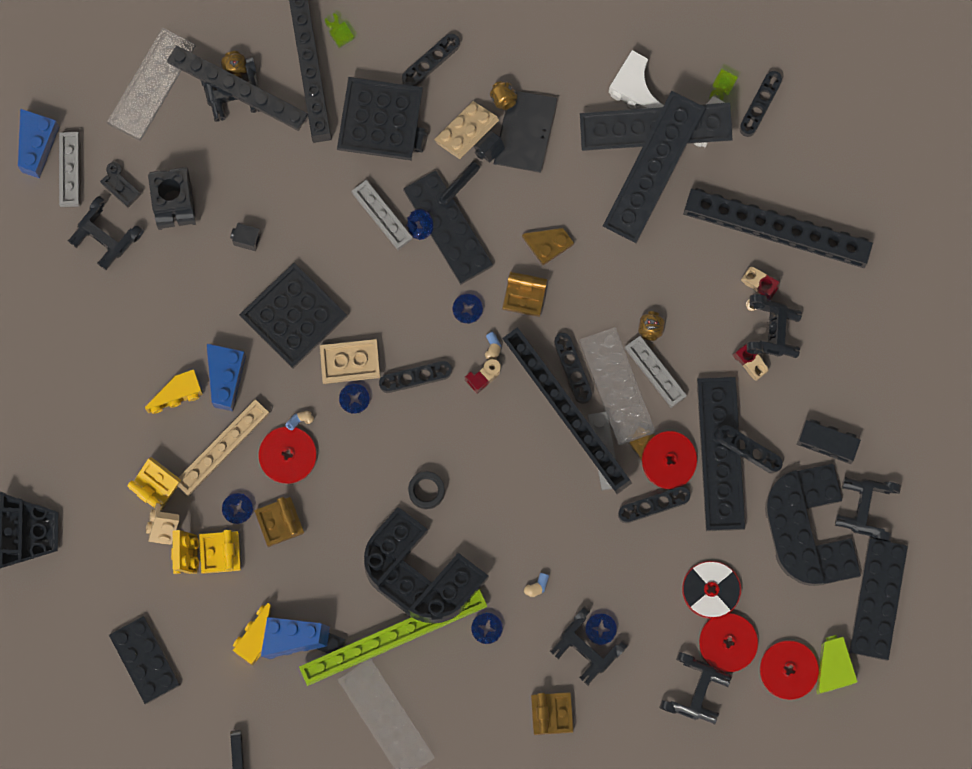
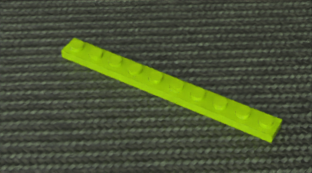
M479 589L464 606V610L451 620L442 623H425L411 617L299 666L306 685L309 686L487 607V604Z

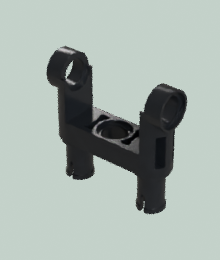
M253 57L246 58L247 64L245 66L249 83L260 88ZM201 81L207 103L212 108L214 121H220L218 114H220L221 121L225 120L226 116L222 104L238 99L220 90H213L211 85ZM250 106L251 113H256L255 108Z
M97 196L92 201L89 207L90 210L77 224L78 229L67 241L74 245L75 248H78L84 238L90 235L107 248V252L97 262L101 268L103 267L104 270H107L116 258L121 257L133 242L135 243L140 239L144 229L136 225L132 229L130 228L119 242L115 241L93 224L102 213L106 203L105 199Z
M751 295L749 304L754 309L770 312L768 342L761 340L760 342H748L747 352L750 354L765 353L777 357L786 355L797 358L800 352L795 350H800V347L785 343L786 319L799 322L802 315L797 314H802L801 310L788 308L783 303L767 300L765 295Z
M844 477L842 489L857 491L860 497L856 517L851 518L837 514L835 526L851 529L853 533L870 536L873 539L890 542L891 533L885 532V529L868 526L866 523L873 491L889 495L890 493L900 494L901 485L894 482L882 483L868 479L860 481Z
M584 606L574 617L571 624L563 631L560 636L561 639L550 650V653L554 655L559 649V652L555 655L559 660L569 647L576 649L590 662V666L579 677L583 681L589 676L584 682L589 686L592 680L599 673H603L624 652L629 644L622 640L619 645L616 644L604 659L575 634L577 629L585 622L586 616L590 613V610Z
M679 652L676 658L677 661L684 663L683 665L701 672L689 707L673 701L667 702L662 700L659 708L694 720L702 719L715 725L717 722L715 718L719 716V712L704 708L702 705L709 682L713 681L728 688L732 675L717 671L714 666L698 661L691 655Z

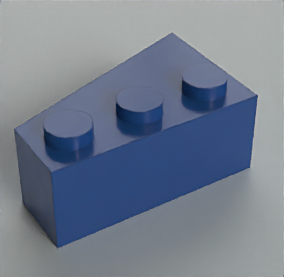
M20 109L18 167L22 173L40 178L58 133L59 125L56 120Z
M207 344L212 404L215 408L233 411L246 355L244 351Z
M267 617L261 657L273 659L300 651L326 647L330 627L322 623Z

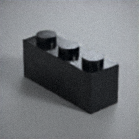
M813 419L804 422L796 445L852 464L861 439L857 438V435L846 432V434L841 433L838 428L822 426L819 421Z

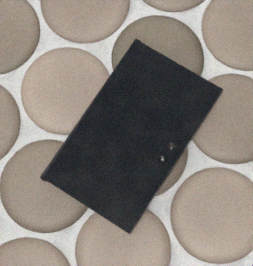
M515 91L518 96L516 104L512 108L505 110L499 136L505 148L494 158L493 164L541 173L557 98Z

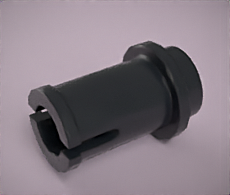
M417 127L413 151L420 153L424 151L425 138L428 136L427 129Z

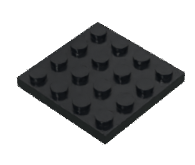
M348 77L337 150L412 161L423 87Z
M295 263L239 314L292 369L348 317Z

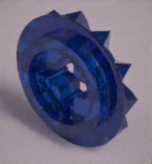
M421 209L412 211L410 216L407 217L408 223L405 225L409 229V234L419 240L428 238L433 230V220L430 214ZM420 221V225L423 228L417 229L418 225L416 224V222Z
M463 294L454 301L452 311L458 321L470 324L477 322L482 316L483 305L475 295ZM464 304L468 307L473 306L471 308L472 315L468 312L462 313L464 311Z
M354 383L345 386L339 395L341 407L344 411L351 414L361 413L367 409L370 402L367 389L360 384ZM348 394L352 396L359 394V403L353 402V404H350L351 398Z
M231 494L222 504L223 516L230 523L240 524L246 522L252 516V502L244 494ZM241 503V509L244 513L237 512L234 516L235 510L230 505L238 506Z
M492 613L478 615L473 620L471 626L472 635L475 640L482 644L496 642L500 638L503 629L500 619ZM489 620L490 628L495 630V632L488 631L484 637V630L478 626H486Z
M595 614L586 623V635L595 644H608L616 635V623L607 614ZM601 621H603V628L610 631H604L601 637H599V631L593 628L599 627Z

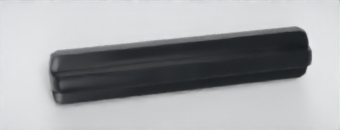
M472 162L446 189L439 200L444 205H447L479 171L480 166L476 162Z

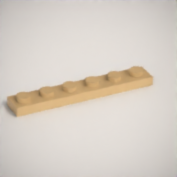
M254 400L178 477L181 479L178 487L189 497L270 413L257 400Z

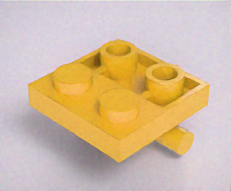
M150 457L135 480H131L127 486L137 494V497L155 508L156 503H159L161 511L181 482V479Z
M181 530L173 531V548H171L173 574H181V572L197 574V568L199 567V559L197 557L199 540L196 534Z
M224 530L221 533L199 534L202 574L241 571L238 531Z

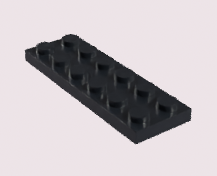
M434 171L405 187L403 191L459 284L462 285L493 267V264L455 201L452 199L447 205H444L439 200L447 188L438 173Z
M872 538L868 539L849 653L885 661L889 660L908 546Z

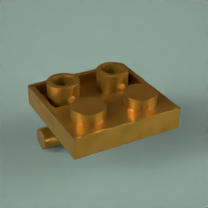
M510 272L502 310L540 317L547 279Z
M281 497L275 503L254 510L268 547L305 534L291 497Z
M539 693L531 695L534 735L573 733L571 693Z

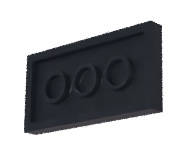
M144 616L109 634L145 705L180 686Z

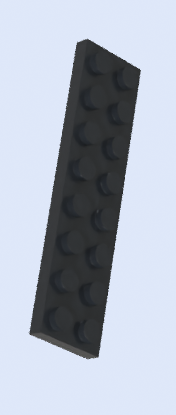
M671 91L603 224L604 228L637 244L706 109L704 106Z
M731 103L701 104L706 109L688 144L733 141ZM663 107L580 113L582 151L643 147Z
M736 377L697 378L706 531L745 530L741 456L719 443L715 437L716 430L724 425L731 426L739 431ZM723 431V438H727V431ZM738 439V441H737V446H738L739 449H740V439Z

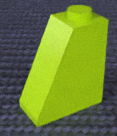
M830 636L826 638L827 642L822 643L816 688L817 695L858 682L844 637Z

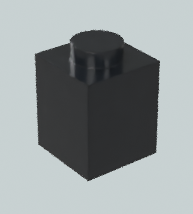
M489 130L474 145L476 150L474 153L479 159H485L490 163L505 146L501 137Z
M237 223L236 228L232 229L230 239H232L234 246L256 251L261 232L258 228Z

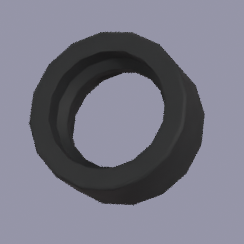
M420 472L409 482V498L418 508L433 509L444 498V483L433 472ZM424 479L432 480L438 487L437 496L427 502L421 501L415 494L416 485Z

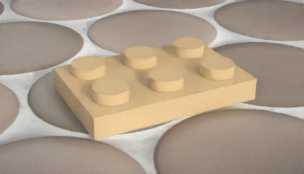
M472 101L434 140L439 146L458 159H461L499 119L496 115Z
M377 339L320 345L323 384L381 378Z

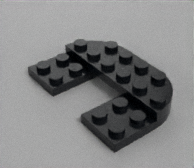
M833 464L800 471L795 470L785 474L774 484L766 499L765 514L766 518H768L775 547L776 560L783 572L800 584L819 586L861 576L852 538L815 546L806 509L842 502Z
M397 507L372 535L366 545L364 552L366 576L379 593L412 618L425 623H442L451 620L464 610V606L488 580L489 575L460 553H457L433 582L429 581L403 561L428 533V529Z

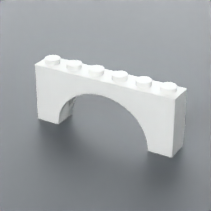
M632 50L609 87L611 97L615 100L626 102L627 106L631 109L659 108L664 106L652 96L645 83L644 71L648 59ZM713 96L707 104L725 102ZM694 143V144H695L696 146H699V147L703 146V147L706 148V146H707L708 143Z

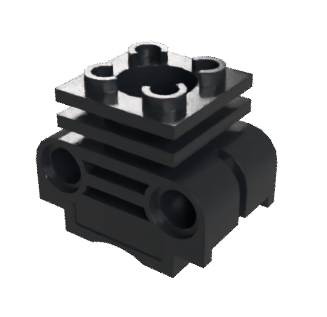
M188 167L170 169V171L149 172L148 180L152 210L155 214L158 230L175 227L174 220H177L179 226L196 225ZM170 191L180 192L179 196L174 200L166 201L163 199Z

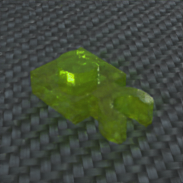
M333 13L334 22H329L327 18L324 20L326 26L332 28L329 30V34L338 48L352 41L354 35L345 22L339 24L338 15Z
M721 69L712 85L716 89L711 91L709 99L711 100L714 95H718L720 100L723 101V93L729 95L738 77Z

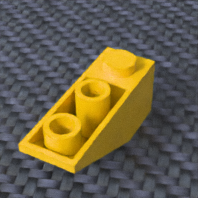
M194 369L176 375L145 406L146 411L157 414L162 412L165 407L170 406V408L181 405L183 401L188 400L190 402L199 399V396L203 395Z
M269 603L259 608L256 613L258 617L254 622L250 621L244 629L246 633L242 638L239 636L233 644L235 648L232 651L252 666L261 656L267 617H270L272 609Z

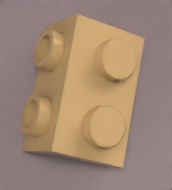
M156 503L155 509L150 511L149 521L151 522H147L146 533L149 534L148 542L172 545L173 531L177 529L179 515L160 512V504Z

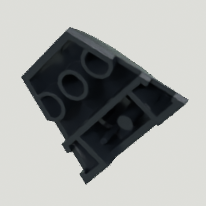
M0 491V569L57 552L59 512L26 502L23 499L12 497Z

